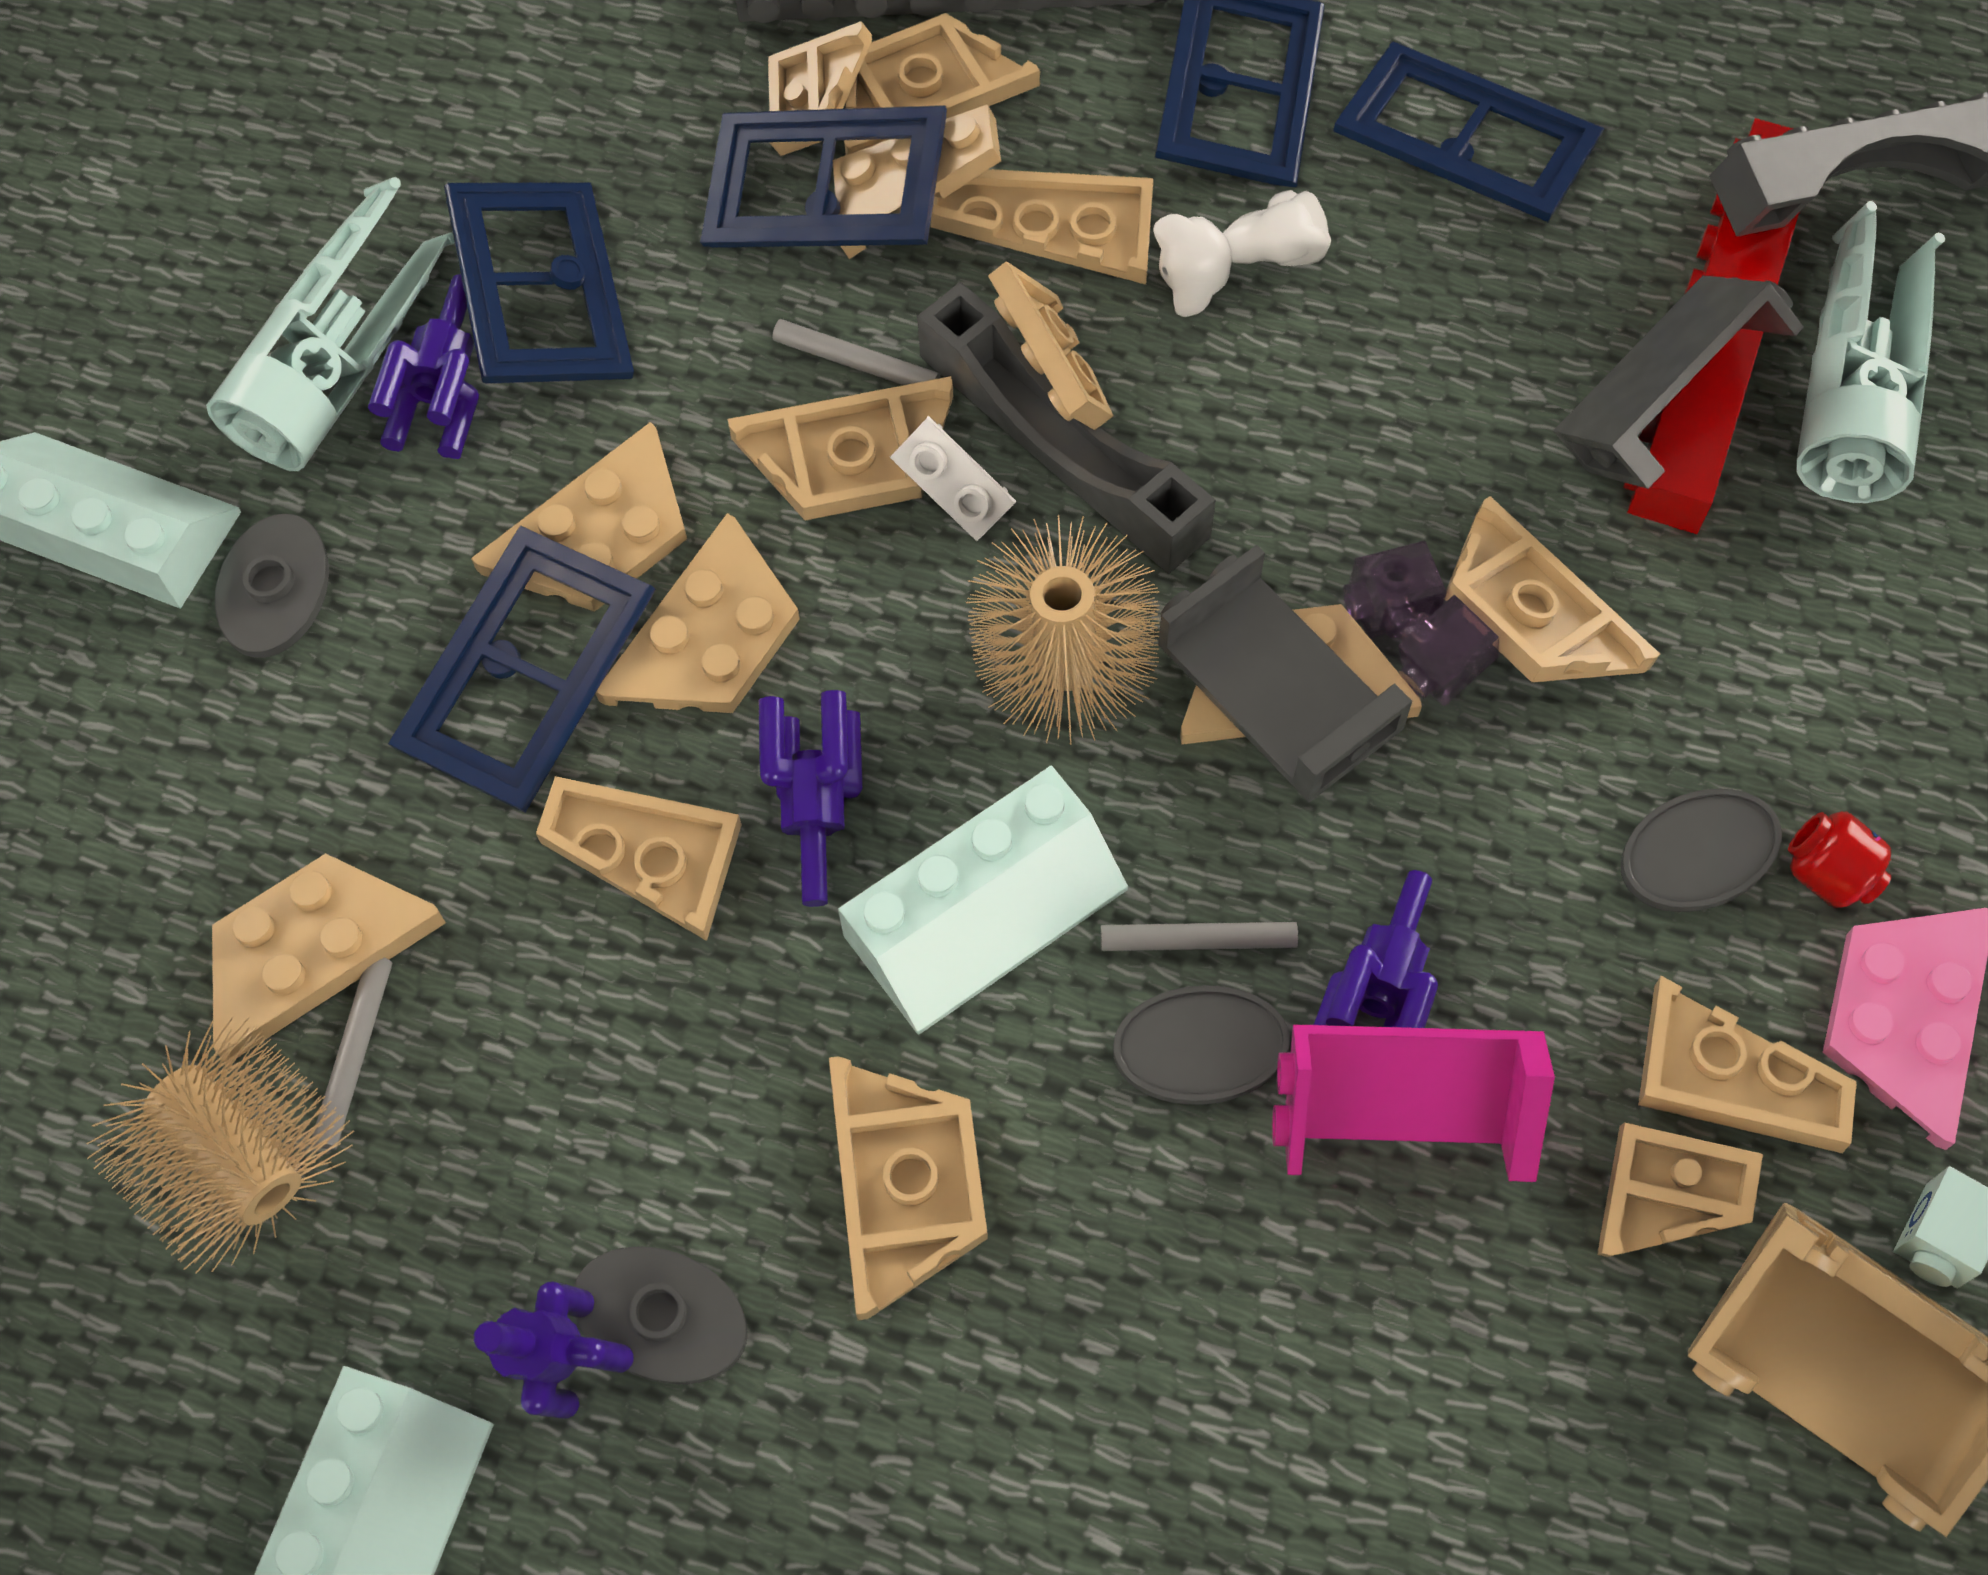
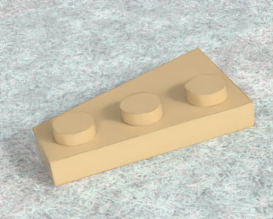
M988 104L946 119L935 197L944 199L1001 162L996 118ZM911 138L889 139L833 160L835 195L841 205L840 214L900 213ZM841 246L847 257L851 259L865 250L866 246Z
M1007 261L988 275L999 294V297L994 300L997 310L1014 329L1019 328L1026 340L1021 345V350L1030 365L1039 374L1043 375L1045 373L1053 387L1048 392V397L1059 414L1067 421H1071L1074 418L1096 430L1112 418L1113 414L1092 368L1081 355L1074 350L1071 351L1080 342L1073 328L1068 324L1065 325L1057 314L1064 309L1058 295Z
M555 776L536 835L544 846L707 941L742 824L738 814Z
M1660 976L1654 986L1639 1106L1843 1154L1850 1146L1852 1140L1856 1081L1781 1040L1771 1043L1736 1024L1739 1019L1737 1016L1718 1006H1715L1713 1011L1681 994L1682 987Z

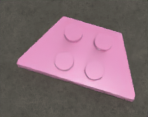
M1988 908L1853 926L1846 934L1823 1053L1848 1074L1860 1077L1867 1084L1870 1092L1891 1110L1896 1106L1929 1133L1926 1137L1928 1141L1934 1146L1945 1150L1955 1143L1988 957Z

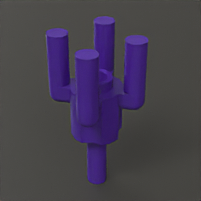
M460 274L454 275L451 279L439 319H429V322L425 325L417 326L411 346L404 341L396 340L391 342L387 348L368 409L374 415L388 417L380 444L390 451L399 452L403 450L418 402L422 401L430 404L427 413L428 420L436 425L445 426L438 447V453L445 458H461L479 400V393L474 386L464 381L474 348V340L469 333L460 330L467 311L464 287Z
M829 690L822 692V750L800 751L799 718L784 716L783 698L775 696L763 697L758 700L760 778L764 784L776 787V795L781 800L782 832L787 835H800L802 905L809 907L824 906L828 904L826 836H832L833 833L845 829L844 798L857 797L863 788L860 712L847 710L846 693L844 691Z
M1411 870L1407 873L1390 925L1373 924L1367 928L1362 944L1355 946L1351 950L1344 971L1336 972L1331 976L1313 1025L1353 1026L1360 1009L1368 1015L1386 1018L1383 1027L1425 1028L1438 990V982L1435 976L1428 972H1422L1430 948L1421 941L1419 933L1415 932L1432 884V878L1427 873L1419 870Z
M554 1281L546 1282L537 1292L534 1312L513 1308L502 1314L496 1322L487 1321L480 1324L474 1333L476 1347L489 1356L495 1370L503 1377L524 1380L521 1406L528 1414L562 1419L570 1418L578 1411L579 1398L571 1390L556 1388L557 1383L568 1378L576 1367L622 1373L627 1371L633 1363V1352L627 1345L597 1338L581 1337L577 1326L567 1317L569 1315L582 1318L592 1312L594 1298L587 1290Z

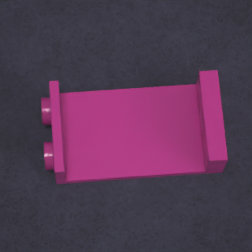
M1293 1025L1291 1052H1279L1277 1061L1278 1094L1286 1095V1104L1274 1105L1272 1117L1273 1146L1285 1147L1287 1175H1301L1305 1138L1501 1144L1508 1181L1536 1182L1555 1079L1544 1031Z

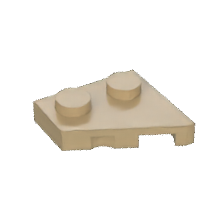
M1623 1123L1620 1125L1598 1255L1611 1257L1751 1223L1753 1221L1763 1154Z

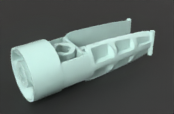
M397 177L364 189V196L366 198L341 224L335 234L307 265L206 404L208 415L215 425L232 442L254 457L287 471H300L305 467L363 381L373 370L374 364L394 333L401 327L402 320L420 290L428 282L429 274L444 247L455 243L453 232L424 241L379 299L344 351L340 347L366 312L360 307L362 302L356 296H348L341 289H337L313 323L306 319L319 308L401 186V182ZM281 335L291 342V344L277 347L270 356H267ZM337 383L328 397L322 392Z
M1868 201L1832 236V240L1840 245L1835 263L1830 272L1825 306L1820 314L1819 334L1816 350L1812 356V366L1797 454V474L1806 487L1820 496L1850 503H1870L1887 500L1903 492L1913 480L1932 335L1935 249L1945 241L1943 234L1936 233L1899 266L1890 320L1879 317L1875 322L1867 320L1876 243L1877 206L1872 201Z

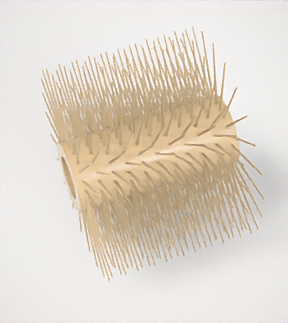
M1058 515L1060 566H1056L1047 523L1048 553L1036 521L1033 519L1049 562L1048 567L1035 533L1047 570L1043 565L1037 547L1036 553L1024 530L1022 531L1038 560L1033 557L1026 545L1011 528L1027 550L1039 574L1035 572L1017 547L1016 549L1030 569L1003 542L1002 544L1014 555V558L992 542L993 545L1021 566L1031 582L1005 556L1003 557L1016 569V572L995 556L993 557L1010 571L987 558L985 559L1001 569L982 561H977L996 569L995 571L1012 585L989 572L986 573L1003 583L981 574L979 575L994 582L976 577L973 578L988 583L968 580V582L988 585L1005 596L1003 597L981 587V589L997 596L975 590V592L991 597L970 594L988 599L967 598L987 601L966 602H984L1000 609L997 610L976 604L991 610L972 607V609L988 612L969 611V613H983V615H968V617L985 616L968 619V621L983 619L974 621L970 625L975 623L989 624L971 625L988 628L969 629L980 630L970 633H976V636L972 638L977 639L971 643H980L972 647L988 645L973 650L979 652L973 654V656L984 655L973 660L989 658L975 664L994 659L978 666L982 667L997 661L983 670L975 671L992 670L977 676L995 672L982 678L985 679L998 674L985 682L987 683L1007 672L996 682L989 685L1000 684L986 689L982 693L999 686V688L987 694L988 696L1009 684L993 697L995 698L1018 681L1001 700L991 705L993 706L1011 696L996 708L998 709L1020 693L1004 709L1006 710L1021 695L1019 702L1012 709V713L1034 686L1028 699L1003 723L1005 724L1022 708L1021 713L1012 725L1036 697L1024 721L1026 720L1042 693L1043 697L1037 712L1026 729L1025 735L1042 706L1044 709L1035 732L1044 711L1045 719L1050 698L1055 689L1045 728L1046 731L1055 699L1056 703L1046 743L1055 711L1057 715L1056 727H1058L1057 739H1059L1064 691H1067L1071 745L1069 691L1073 693L1082 738L1081 706L1095 741L1081 696L1093 728L1095 729L1081 688L1085 693L1093 717L1091 705L1106 731L1093 705L1094 701L1105 719L1107 718L1117 731L1100 707L1092 692L1093 689L1100 697L1104 706H1107L1115 718L1116 716L1099 692L1126 719L1127 717L1117 708L1113 701L1134 717L1136 716L1111 697L1099 680L1127 706L1116 695L1114 689L1134 705L1136 704L1118 689L1142 703V700L1124 689L1144 698H1150L1135 692L1117 676L1143 690L1141 687L1126 678L1147 687L1149 686L1135 680V678L1151 683L1154 682L1142 678L1157 679L1140 675L1125 665L1146 674L1150 673L1135 666L1152 671L1154 669L1138 664L1157 667V665L1141 662H1159L1147 660L1159 657H1153L1137 651L1157 654L1156 652L1141 649L1159 650L1158 648L1147 647L1159 646L1158 644L1151 643L1158 641L1151 638L1159 636L1148 634L1159 633V631L1154 632L1152 630L1158 629L1157 626L1152 625L1159 624V622H1150V620H1159V618L1144 619L1158 615V613H1154L1155 611L1149 612L1145 610H1159L1150 608L1159 605L1144 606L1145 604L1158 601L1141 603L1154 599L1155 597L1136 602L1149 595L1132 602L1129 601L1144 593H1160L1159 591L1142 592L1158 589V587L1140 590L1155 585L1152 584L1137 588L1150 582L1147 581L1130 588L1144 580L1143 578L1121 590L1136 579L1137 576L1154 572L1155 570L1138 574L1150 568L1148 567L1131 574L1143 567V564L1122 576L1137 564L1135 563L1113 579L1128 564L1127 561L1144 552L1142 551L1122 562L1135 552V549L1113 565L1128 550L1126 549L1108 566L1109 561L1116 554L1115 552L1095 576L1103 559L1128 536L1126 535L1107 553L1106 551L1118 537L1117 535L1094 563L1108 538L1106 537L1084 573L1093 548L1107 523L1084 558L1096 526L1094 527L1085 550V544L1083 546L1076 569L1084 530L1075 563H1073L1084 516L1082 517L1074 550H1072V522L1070 524L1066 566H1062L1060 521ZM1127 562L1116 574H1114L1110 579L1108 578L1115 568ZM1096 567L1093 575L1089 578V573ZM997 570L1007 575H1010L1018 586H1016L1014 583H1012L1010 580L1004 577ZM1110 572L1107 575V577L1103 580V582L1099 586H1097L1101 577L1106 573ZM1029 573L1036 578L1034 581L1030 577ZM1130 578H1133L1131 581H1129L1127 584H1125L1124 586H1122V587H1121L1120 589H1118L1116 592L1112 593V592L1115 591L1125 580L1130 579ZM1016 579L1024 582L1029 590H1026ZM1122 581L1109 593V589L1114 583ZM992 586L1001 587L1004 591H1006V592H1007L1009 595H1011L1014 599H1012L1011 597H1009V596L1005 595L1004 593L998 591L997 589L993 588ZM1110 586L1104 594H1100L1103 589ZM1004 588L1013 590L1017 594L1019 599H1017ZM1018 593L1023 594L1026 598H1022ZM1132 594H1138L1137 596H1135V597L1129 599L1128 601L1122 603L1124 600H1126V599H1127L1128 597H1130ZM1123 595H1129L1122 601H1120L1118 604L1114 605ZM1120 596L1112 605L1109 604L1114 597ZM988 602H995V603H997L998 605L1002 606L1003 608L1007 609L1008 611H1006V610H1004V609H1002V608H999V607H997V606H995V605H992V604H990V603H988ZM998 602L1006 603L1009 607L1013 609V611L1006 608ZM1007 602L1015 604L1019 609H1014ZM1120 609L1113 617L1107 615L1110 612ZM1122 609H1127L1117 618H1114ZM1128 610H1133V611H1131L1130 613H1128V614L1124 615L1123 617H1121V616H1122L1123 614H1125ZM1134 611H1139V612H1137V613H1135V614H1132V615L1128 616L1129 614L1133 613ZM1146 612V613H1144V614H1140V615L1134 616V615H1136V614H1138V613ZM1149 613L1156 614V615H1150V616L1139 617V616H1142V615H1145V614H1149ZM1009 615L1021 620L1013 624L1001 616ZM996 617H1000V618H1002L1003 620L1007 621L1008 623H1005V622H1003V621H1001V620H998V619H996ZM989 619H995V620H997V621H999V622H1001V623H998V622H995V621H991V620H989ZM985 620H986V621H990V622H993V623H996V624L986 623V622H982V621H985ZM1116 623L1128 626L1119 632L1107 629V627ZM1008 629L1023 632L1014 638L999 635ZM1139 636H1151V637H1150V638H1145V637H1139ZM1116 637L1120 638L1121 640L1125 641V642L1128 643V644H1123V643H1122L1120 640H1118ZM1114 638L1122 645H1114L1107 642V640ZM1016 643L1024 645L1015 651H1008ZM1010 644H1012L1006 651L1003 650V649H1005L1007 646H1009ZM993 646V647L988 648V649H986V650H984V651L980 650V649H983V648H987V647ZM1113 650L1123 659L1117 658L1111 651ZM1116 650H1118L1119 652L1125 654L1126 656H1128V657H1130V658H1125V657H1123V656H1122L1120 653H1118ZM1125 652H1127V653H1129V654H1132V655H1134V656H1137V657H1139V658H1133V657H1131L1130 655L1126 654ZM1135 653H1138V654H1141V655H1145V656H1148V657L1143 658V657H1140V656L1136 655ZM1014 655H1016L1007 665H1002L1010 658H1012ZM1018 655H1021L1014 664L1009 665ZM1022 656H1026L1024 660L1018 662ZM1006 659V660L1003 661L1000 665L993 666V665L999 663L1000 661ZM1103 662H1107L1113 669L1106 667ZM1116 663L1122 665L1124 668H1127L1128 670L1134 672L1135 674L1126 672L1124 669H1122V668H1121L1119 665H1117ZM1114 665H1116V666H1117L1118 668H1120L1122 671H1117V670L1115 669L1116 667H1115ZM1026 666H1029L1026 672L1019 675ZM1014 669H1016L1007 679L999 681L1003 677L1008 675L1010 672H1012ZM1100 670H1102L1112 681L1106 679L1100 672ZM1017 671V676L1010 678ZM1038 672L1039 675L1035 679H1033L1035 674ZM1033 674L1029 683L1021 687L1030 675ZM1093 677L1100 685V687L1093 682ZM1114 677L1118 679L1120 682H1122L1124 685H1126L1128 688L1117 684ZM1042 681L1041 686L1035 691L1039 682ZM1019 683V688L1006 696Z
M233 1017L207 1051L211 1038L210 1035L198 1065H194L213 1021L191 1065L188 1066V1043L191 1031L188 1034L182 1068L174 1072L167 1045H165L171 1074H169L165 1065L162 1064L168 1074L162 1080L142 1063L160 1081L154 1089L142 1083L140 1085L146 1088L121 1083L124 1086L150 1091L146 1099L104 1105L121 1104V1106L143 1107L94 1124L92 1127L143 1110V1113L132 1119L106 1125L107 1127L123 1123L86 1143L87 1145L122 1126L133 1125L120 1135L98 1144L97 1146L110 1141L87 1159L122 1135L136 1130L126 1140L110 1145L112 1147L120 1144L117 1148L96 1160L95 1162L104 1158L94 1169L120 1147L130 1146L123 1154L104 1163L106 1165L115 1160L99 1173L100 1175L113 1165L106 1172L107 1174L114 1166L125 1163L105 1178L107 1179L117 1172L108 1180L109 1182L127 1164L128 1166L123 1173H125L128 1167L136 1165L133 1169L113 1181L114 1183L122 1178L112 1189L124 1178L126 1180L122 1185L130 1182L116 1193L119 1194L128 1187L124 1192L125 1194L144 1174L142 1182L134 1185V1187L140 1186L123 1198L125 1199L131 1195L126 1202L143 1187L142 1193L152 1179L163 1174L156 1183L147 1186V1188L153 1186L150 1190L131 1201V1203L136 1202L130 1209L144 1197L140 1202L142 1203L153 1189L158 1186L163 1188L156 1196L142 1203L141 1206L145 1203L147 1204L138 1210L135 1215L145 1208L141 1212L143 1213L157 1197L161 1195L160 1200L165 1192L173 1189L164 1201L152 1206L157 1207L141 1218L142 1220L148 1216L144 1220L145 1222L159 1207L161 1208L158 1212H160L166 1202L180 1195L172 1205L165 1207H170L166 1212L149 1222L152 1223L147 1228L149 1229L159 1219L158 1223H160L169 1211L187 1201L172 1218L160 1224L159 1226H163L152 1234H156L159 1230H161L159 1232L161 1233L173 1219L177 1217L178 1220L181 1214L190 1210L181 1222L172 1226L171 1228L173 1229L159 1239H163V1242L174 1230L177 1232L182 1224L196 1217L188 1227L184 1228L186 1230L182 1234L168 1242V1244H171L165 1248L167 1249L175 1241L178 1243L185 1233L204 1222L190 1239L178 1245L179 1248L171 1254L172 1256L176 1252L179 1253L188 1242L207 1231L204 1237L189 1252L178 1259V1261L181 1259L180 1262H182L192 1251L195 1252L201 1244L215 1235L203 1252L188 1264L184 1270L193 1262L196 1263L204 1252L212 1245H215L226 1234L220 1246L196 1271V1274L212 1256V1259H214L219 1249L234 1233L237 1234L211 1271L213 1272L234 1242L233 1250L235 1249L240 1234L247 1225L250 1227L231 1265H233L253 1225H255L256 1237L253 1254L255 1253L262 1222L270 1217L276 1238L273 1215L278 1219L276 1213L283 1209L296 1220L284 1207L291 1199L295 1201L298 1199L316 1202V1200L293 1197L298 1189L334 1181L300 1186L301 1183L317 1182L304 1180L346 1162L305 1178L301 1176L316 1167L331 1163V1161L324 1162L353 1146L350 1145L317 1165L306 1168L310 1164L316 1163L314 1161L330 1149L340 1145L341 1143L339 1142L353 1133L354 1130L327 1150L314 1155L322 1146L328 1144L327 1142L334 1135L345 1129L344 1126L350 1121L346 1122L333 1135L314 1146L324 1133L333 1128V1124L343 1117V1115L341 1117L339 1115L325 1130L310 1138L316 1128L322 1126L323 1124L321 1123L336 1112L334 1111L335 1107L326 1117L324 1115L318 1124L302 1133L310 1125L314 1117L327 1110V1108H324L331 1103L330 1101L325 1106L323 1104L313 1117L295 1127L306 1113L315 1109V1105L325 1098L324 1096L320 1099V1095L307 1110V1107H305L301 1115L290 1120L296 1110L305 1106H301L318 1093L313 1094L318 1088L306 1099L307 1095H305L298 1106L282 1115L288 1107L292 1106L290 1104L296 1098L309 1091V1089H306L313 1081L307 1087L304 1085L293 1099L288 1102L286 1100L282 1106L276 1109L286 1095L299 1089V1087L294 1088L307 1077L301 1080L302 1076L286 1092L288 1087H282L300 1074L295 1075L300 1070L298 1069L286 1080L287 1075L277 1089L264 1096L268 1089L275 1087L272 1086L275 1081L291 1072L290 1070L285 1073L295 1062L284 1072L283 1070L287 1065L282 1070L280 1068L275 1071L289 1059L287 1058L279 1064L285 1058L283 1057L266 1075L270 1068L262 1069L282 1055L280 1054L273 1059L281 1051L280 1049L265 1064L270 1057L269 1055L273 1052L268 1055L266 1054L277 1043L266 1053L264 1052L269 1046L254 1054L271 1040L269 1039L260 1046L266 1040L265 1037L251 1054L247 1056L251 1049L249 1047L264 1037L263 1035L254 1041L263 1030L246 1046L251 1038L250 1036L241 1050L229 1058L231 1051L259 1026L258 1024L245 1035L250 1029L249 1027L235 1045L228 1050L232 1042L230 1039L247 1022L248 1018L227 1040L233 1029L231 1028L220 1048L207 1061L209 1052ZM229 1042L225 1053L214 1062L221 1049ZM249 1048L243 1060L232 1066L237 1057ZM261 1053L260 1056L255 1060V1062H254L253 1064H251V1065L248 1066V1064H249V1062H250V1061H248L246 1067H245L243 1070H241V1071L238 1072V1070L240 1069V1067H241L248 1059H250V1058H252L253 1056H255V1055ZM266 1058L261 1067L248 1077L247 1073L249 1071L257 1069V1067L253 1069L251 1068L256 1063ZM220 1061V1063L216 1066V1068L213 1069L212 1071H210V1072L208 1073V1071H209L216 1063H218V1062ZM224 1065V1068L218 1072L219 1068ZM237 1068L229 1077H226L230 1072ZM281 1070L272 1082L267 1084V1080L265 1086L257 1090L267 1077ZM266 1071L261 1079L252 1083L257 1074ZM285 1089L281 1097L270 1102L277 1092ZM238 1093H240L236 1099L232 1100ZM144 1101H145L144 1104H127V1103H135V1102H144ZM269 1108H272L267 1114H264ZM259 1111L258 1115L251 1119ZM143 1118L137 1123L128 1124L136 1119ZM144 1126H148L144 1131L134 1136ZM289 1126H292L287 1132L284 1133V1130H286ZM159 1130L153 1137L150 1138V1136L155 1131ZM143 1135H146L139 1142H137ZM305 1136L299 1143H295L300 1138ZM137 1138L132 1144L125 1145L133 1139ZM312 1144L306 1151L301 1152L308 1145ZM140 1147L132 1158L117 1164L128 1152ZM297 1148H299V1150L296 1153L289 1157ZM316 1149V1150H315L314 1152H312L305 1160H303L302 1162L299 1163V1161H300L306 1154H308V1153L311 1152L312 1150ZM145 1154L140 1162L130 1165L134 1159ZM164 1155V1156H162L159 1160H157V1161L155 1162V1160H156L159 1156ZM153 1159L150 1164L146 1165L148 1161ZM144 1164L143 1168H146L142 1173L127 1181L132 1173ZM156 1168L154 1173L148 1179L143 1181L146 1174L150 1170ZM177 1176H180L177 1180L170 1184ZM170 1179V1181L165 1186H162L163 1183ZM194 1197H197L189 1205H187ZM207 1213H209V1215L206 1218L201 1220ZM214 1218L210 1223H208V1224L203 1228V1226H204L210 1219ZM225 1221L223 1226L217 1230L218 1226ZM234 1221V1223L225 1232L221 1234L222 1230ZM213 1230H215L213 1234L207 1237Z

